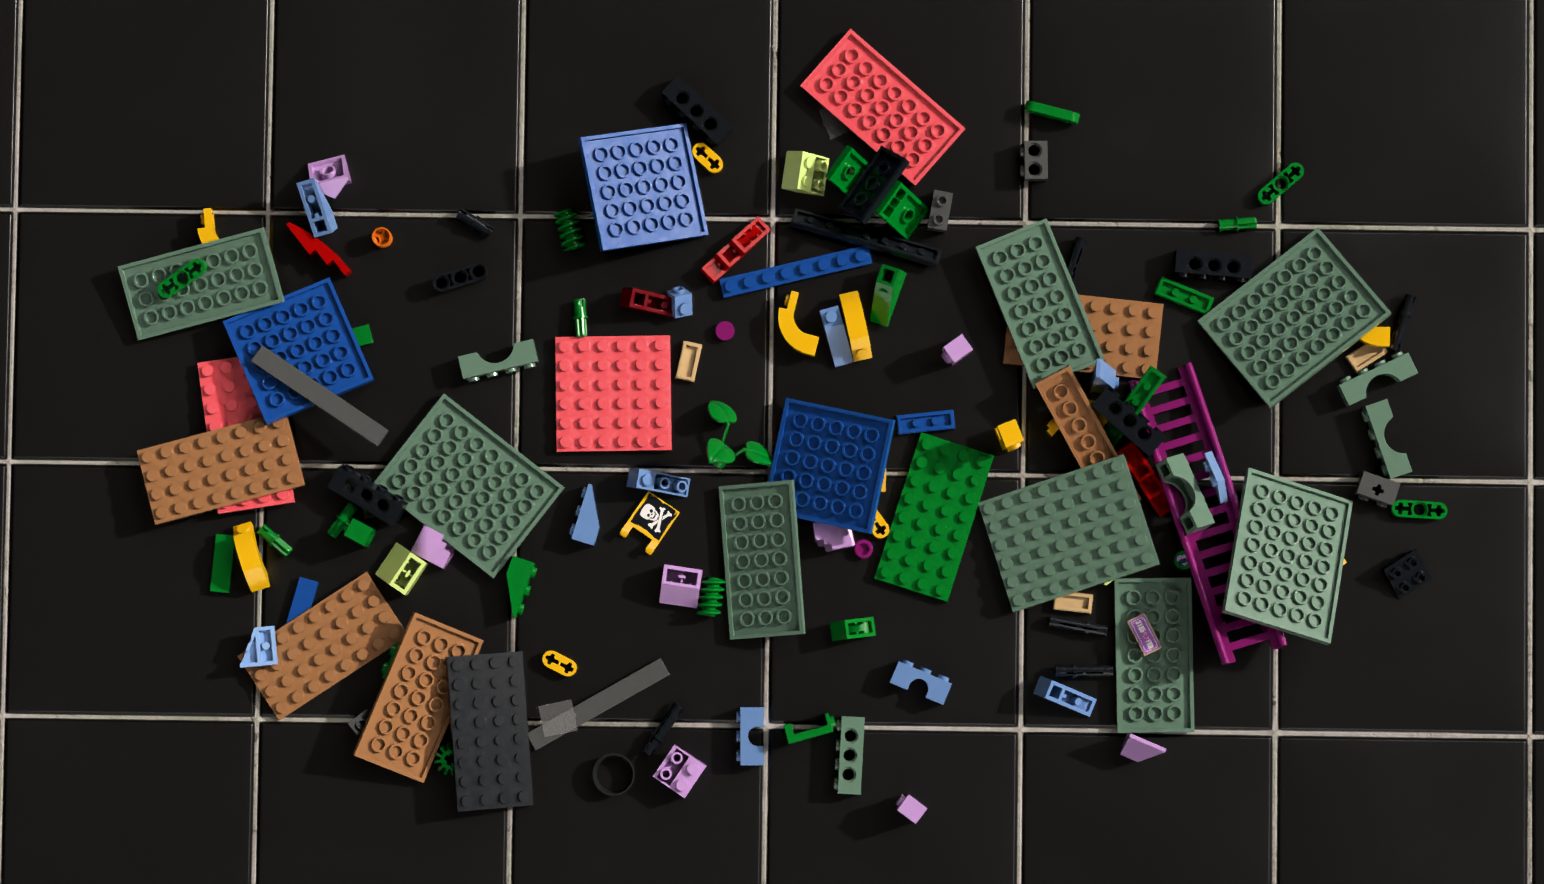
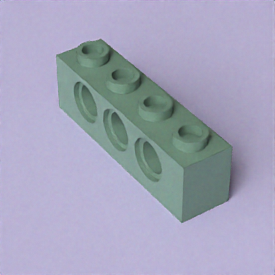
M841 716V720H837V731H841L840 739H836V751L840 752L839 758H835V770L839 771L838 778H834V789H838V794L861 795L865 717ZM848 730H852L856 734L853 741L845 739V733ZM849 749L855 753L854 759L850 761L844 758V752ZM846 769H851L854 772V776L850 780L843 778L842 774Z

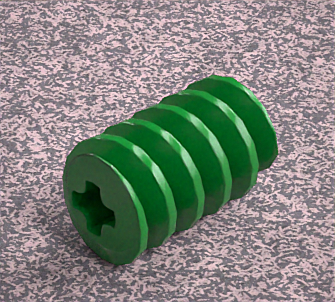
M573 209L553 214L554 217L559 218L555 221L556 225H562L557 231L563 233L559 236L561 240H565L561 243V246L567 247L563 251L574 250L586 244L579 241L584 236L577 234L582 228L575 226L580 220L574 219L578 213L572 212Z
M703 576L707 580L701 581V584L706 586V588H701L700 592L705 595L699 596V599L704 603L698 604L702 611H697L696 614L715 617V615L721 614V611L717 610L716 607L722 606V603L717 600L723 599V596L718 594V592L724 591L720 584H724L726 581Z

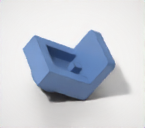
M674 287L673 290L667 291V295L671 297L672 316L674 318L693 315L691 292L684 287Z

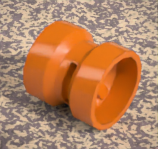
M379 227L372 233V240L378 247L387 248L391 245L393 236L388 229Z

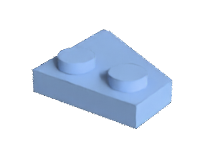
M1212 451L1204 453L1206 461L1203 462L1206 473L1209 472L1211 485L1216 490L1220 504L1228 502L1225 479Z

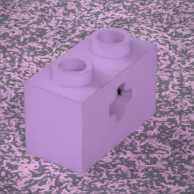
M961 334L942 348L943 353L941 356L947 364L951 363L953 366L969 355L973 348L963 334Z
M908 793L906 796L902 794L895 803L898 805L896 809L915 824L927 810V807Z

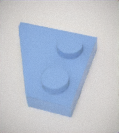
M275 626L254 628L243 660L240 663V668L278 664Z

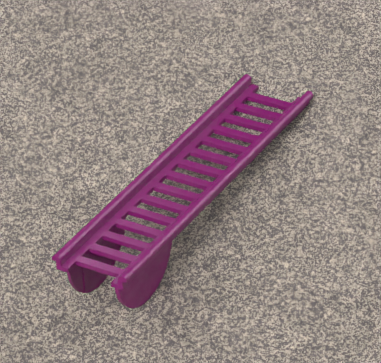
M1189 362L1178 368L1181 379L1160 385L1153 394L1154 396L1184 386L1187 397L1150 407L1148 401L1139 415H1144L1150 421L1148 423L1149 426L1153 429L1156 426L1162 432L1196 422L1199 431L1198 433L1166 443L1162 442L1152 453L1155 465L1168 458L1166 451L1202 440L1205 450L1185 456L1189 464L1205 459L1204 453L1212 451L1225 479L1228 502L1209 508L1212 516L1226 512L1229 523L1187 535L1179 518L1185 510L1184 497L1180 496L1179 490L1175 486L1164 483L1158 471L1222 665H1228L1236 662L1233 654L1234 650L1267 641L1269 646L1276 650L1286 646L1287 642L1283 631L1260 625L1263 632L1261 634L1232 643L1229 642L1226 632L1255 623L1244 619L1225 623L1224 617L1220 615L1222 614L1223 605L1217 606L1214 596L1225 593L1226 584L1211 588L1208 578L1228 572L1230 562L1205 570L1202 559L1231 551L1234 541L1200 552L1196 541L1231 530L1235 536L1240 503L1192 362ZM1139 380L1128 382L1130 391L1134 389ZM1190 404L1192 415L1156 425L1153 415ZM1143 428L1147 439L1149 437V431ZM1205 470L1193 474L1197 481L1209 478L1210 476L1209 472L1206 473ZM1214 487L1201 491L1204 498L1217 495Z

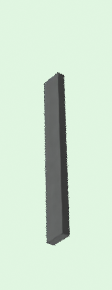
M261 346L251 360L253 364L378 447L389 432L388 429L264 346Z
M660 658L528 732L527 736L535 750H538L669 676L670 673Z

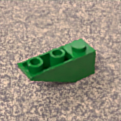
M882 264L875 285L870 317L871 322L888 327L907 274L906 272Z
M512 556L507 571V581L513 617L517 618L518 615L523 613L525 604H522L524 596L528 597L531 586H529L531 578H535L538 568L535 567L536 563Z

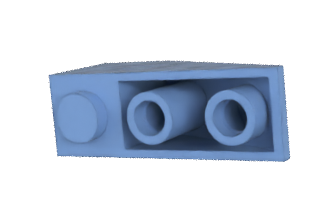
M630 468L626 487L687 497L690 478L640 468Z
M588 484V487L583 488L581 498H584L582 506L578 505L575 516L578 519L576 524L572 523L569 534L572 535L571 539L594 546L600 525L593 487L591 484Z

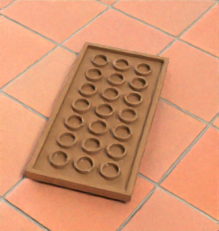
M1078 295L1104 356V362L1116 370V376L1141 379L1151 365L1157 369L1164 304ZM1007 327L1003 364L1023 366ZM1094 365L1077 372L1092 373Z
M264 417L137 450L155 525L306 486L288 417L270 425H267Z
M365 572L275 631L278 664L245 667L278 720H281L390 649L393 644L396 645L397 642L401 641L405 629L368 572ZM246 651L238 655L240 661L243 660Z
M413 612L352 755L424 783L435 753L450 722L445 657L477 655L484 640Z

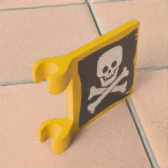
M648 491L621 529L620 535L626 538L634 527L651 539V542L645 549V552L651 555L680 512Z

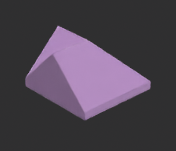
M345 154L308 164L309 178H315L323 194L335 199L344 185L352 183Z
M1127 733L1120 755L1139 762L1165 753L1166 748Z

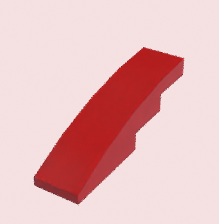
M757 216L721 249L715 257L704 265L700 271L714 284L762 240L771 229Z
M290 222L286 224L309 255L313 256L318 252L329 267L336 263L346 277L353 273L343 260L316 237L314 238L312 234Z
M1131 442L1117 452L1118 455H1125L1133 479L1157 515L1161 518L1170 512L1163 486L1138 447Z

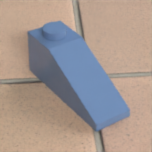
M311 178L297 182L296 184L314 238L334 232L338 226L333 211L316 179Z
M838 305L820 310V317L835 368L853 363Z
M1097 358L1091 373L1090 392L1103 393L1106 388L1109 391L1111 389H1118L1119 377H1116V370L1102 359Z
M1040 676L1033 692L1035 695L1090 717L1097 700L1043 676Z

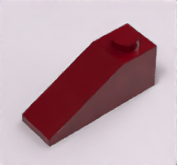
M623 287L620 307L673 317L671 297L637 288Z

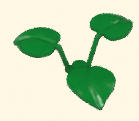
M709 401L707 407L709 415L715 421L725 423V430L721 440L711 438L707 442L709 464L722 469L726 464L733 463L736 456L746 452L745 456L750 461L761 465H772L773 459L770 453L758 442L749 441L745 444L746 448H742L736 453L724 444L730 423H735L737 416L734 410L727 404L720 401Z

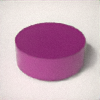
M723 321L717 325L716 335L720 340L728 341L734 336L735 329L730 322Z
M865 539L857 541L854 546L855 555L861 559L870 557L873 552L871 542Z

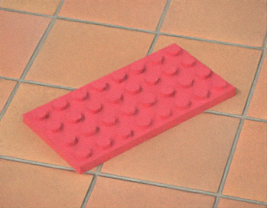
M851 28L800 85L802 89L872 150L877 152L883 146L907 159L910 163L901 175L914 186L918 184L965 130L959 122Z
M238 357L197 363L207 432L263 417ZM291 489L217 509L218 514L295 503L294 491Z

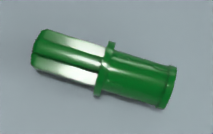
M1238 216L1235 219H1218L1219 232L1229 230L1239 232L1242 229L1257 228V220L1255 217L1238 218Z
M575 299L573 300V320H575L576 336L586 337V319H588L585 308L586 300Z
M348 502L339 516L336 515L337 519L328 529L327 533L333 538H337L346 522L352 518L358 508Z
M264 524L263 528L257 531V534L265 539L270 547L273 546L283 556H288L292 551V547L283 541L279 534H275Z

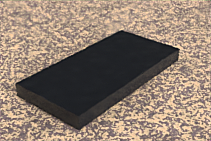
M881 146L837 208L866 225L910 162Z

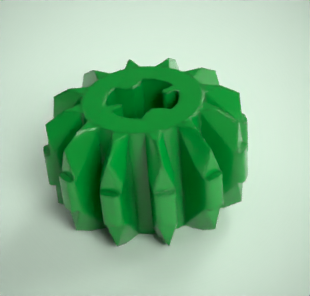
M447 743V751L441 746L440 750L443 754L435 753L441 759L434 762L435 764H442L437 768L438 771L445 768L444 775H447L450 769L451 775L454 776L453 762L450 765L448 764L449 760L446 759L447 756L449 757L452 754L451 744Z

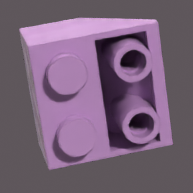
M664 564L659 603L697 608L703 570Z
M674 744L653 777L685 798L707 765Z

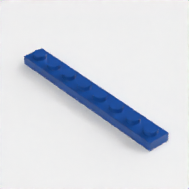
M860 246L719 279L723 298H728L872 264L870 250Z

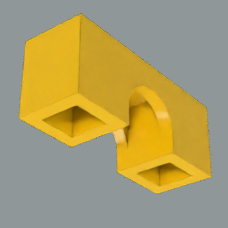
M1016 419L998 425L994 429L1002 450L1007 449L1008 452L1016 450L1024 441Z

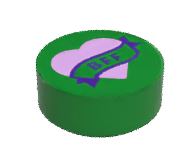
M1184 550L1179 551L1174 556V564L1181 570L1190 568Z

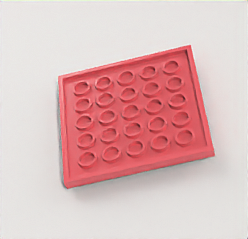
M670 335L555 337L557 452L672 450Z

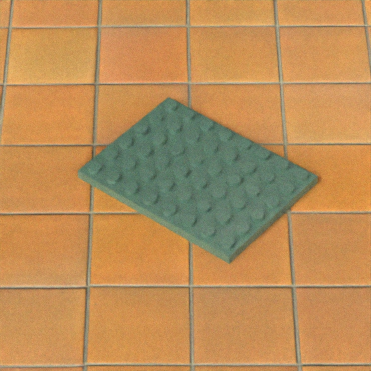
M1317 227L1200 318L1198 324L1271 409L1387 319L1391 312Z
M446 394L441 396L374 482L377 485L381 484L387 487L390 493L402 496L404 501L408 503L405 510L426 526L443 534V539L492 578L496 577L565 488Z
M1124 454L978 503L1013 612L1160 565Z
M1247 468L1222 613L1324 645L1331 644L1353 501L1256 469Z

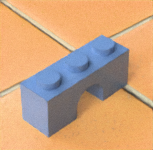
M905 659L902 662H897L889 683L908 690L913 680L922 679L928 687L925 698L942 705L944 704L952 683L948 682L950 678L940 674L938 677L930 675L931 670L921 667L920 670L913 667L914 663Z
M740 707V711H736V723H740V730L736 731V741L740 742V750L736 751V759L740 761V765H764V746L753 745L748 738V733L752 728L764 726L763 707Z

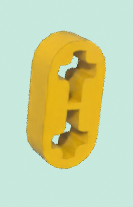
M697 143L692 149L693 157L710 173L717 174L723 169L722 159L706 144ZM704 147V153L707 157L705 158L703 155L697 156L696 149ZM709 158L714 162H716L717 160L719 161L718 169L710 168L711 163L708 161Z
M877 510L872 534L876 538L881 539L888 535L889 526ZM876 522H878V524L881 527H886V529L884 530V535H882L881 533L877 534L875 532L877 530V527L875 526Z
M547 651L543 655L542 660L546 667L567 677L576 673L577 665L573 660L556 651ZM552 654H554V658L558 660L559 663L556 664L552 662L551 664H548V659H546V656H551ZM569 662L572 663L571 667L574 669L568 673H565V668L560 666L561 663L566 665Z

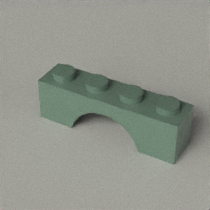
M533 339L514 343L510 356L499 363L487 362L477 352L458 356L462 377L464 380H468V382L480 380L479 377L487 375V378L498 376V372L505 371L506 374L517 371L516 368L523 366L524 369L536 367L535 363H539Z
M1401 351L1391 356L1393 360L1387 363L1384 359L1374 364L1376 368L1370 371L1368 368L1357 372L1358 376L1353 379L1348 376L1340 380L1341 384L1336 387L1346 407L1366 398L1367 386L1375 376L1386 375L1397 382H1401L1417 374L1418 371L1409 352L1403 355Z
M1385 399L1362 407L1363 411L1361 414L1363 420L1368 422L1370 428L1368 435L1371 441L1374 440L1376 445L1374 448L1375 455L1382 462L1380 469L1383 476L1387 477V479H1392L1413 472L1407 454L1392 450L1386 443L1384 437L1385 427L1393 418L1388 400Z
M1184 453L1165 458L1158 463L1156 467L1163 482L1175 486L1184 497L1185 510L1179 518L1187 535L1205 530L1214 524L1213 516Z

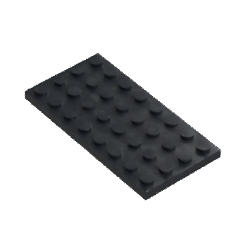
M523 651L445 657L456 812L533 805L529 738L527 736L528 722Z

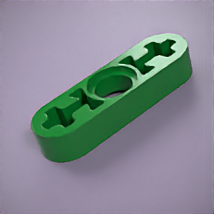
M1026 101L1024 109L1028 113L1071 124H1078L1080 117L1079 113L1034 101Z
M1291 163L1257 193L1258 202L1261 205L1271 204L1303 176V166L1299 163ZM1291 167H1293L1294 169L1298 168L1299 176L1293 175L1290 178V180H1292V182L1290 183L1289 179L1286 176H1288L1292 172ZM1277 179L1285 181L1286 186L1284 189H1278L1275 186ZM1271 185L1272 189L1278 194L1275 195L1273 192L1269 196L1270 201L1267 199L1262 200V192L1268 193L1271 190L1268 186Z
M200 258L191 260L158 285L159 295L163 298L174 296L205 274L207 263ZM194 263L201 264V272L199 270L194 271L191 275L189 271L196 267ZM180 273L187 275V282L184 284L178 281ZM172 283H175V285L179 287L177 289L176 286H173L169 290L170 294L168 292L164 293L163 291L165 289L164 285L169 286Z
M1396 500L1394 505L1390 507L1391 513L1394 516L1403 518L1439 520L1447 515V507L1441 502ZM1399 503H1401L1402 507H1409L1408 503H1411L1409 509L1411 515H1408V511L1406 510L1401 511V514H1398V510H1395V506H1398ZM1421 504L1424 507L1422 515L1414 513L1415 505ZM1427 504L1430 505L1429 509H1435L1438 505L1443 510V513L1437 516L1435 512H1429L1430 516H1427Z

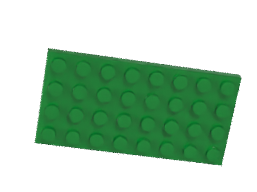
M921 432L874 579L948 602L994 455Z

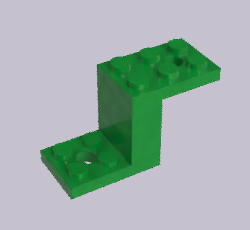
M847 145L825 177L847 195L869 163L852 147ZM897 180L873 214L883 219L898 234L908 240L930 209Z

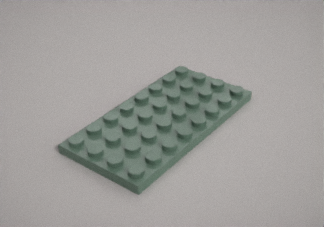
M1047 218L975 247L1033 389L1037 388L1035 382L1067 365H1070L1073 373L1095 365L1097 358L1105 360Z
M264 227L118 266L138 341L285 302ZM200 258L207 263L206 273L180 292L169 298H163L159 295L158 285L191 260ZM194 263L196 267L189 271L191 275L194 271L199 270L201 272L200 267L202 265ZM180 273L178 281L182 284L186 283L187 275ZM172 283L169 286L164 285L165 289L163 291L164 293L168 292L170 294L169 290L173 286H176L177 289L179 287L175 285V283Z
M794 480L719 486L730 640L806 634Z
M1191 578L1115 579L1114 621L1117 733L1195 732ZM1145 613L1162 648L1146 656L1143 655L1127 621Z

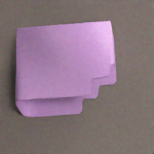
M818 522L813 523L815 542H817L819 547L824 546L826 552L855 546L852 530Z
M424 525L411 552L442 569H446L455 548L443 539V534Z

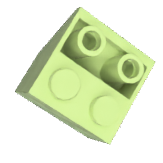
M787 151L781 189L824 196L825 175L828 171L829 158L805 151Z
M396 542L375 575L402 594L408 595L429 563Z

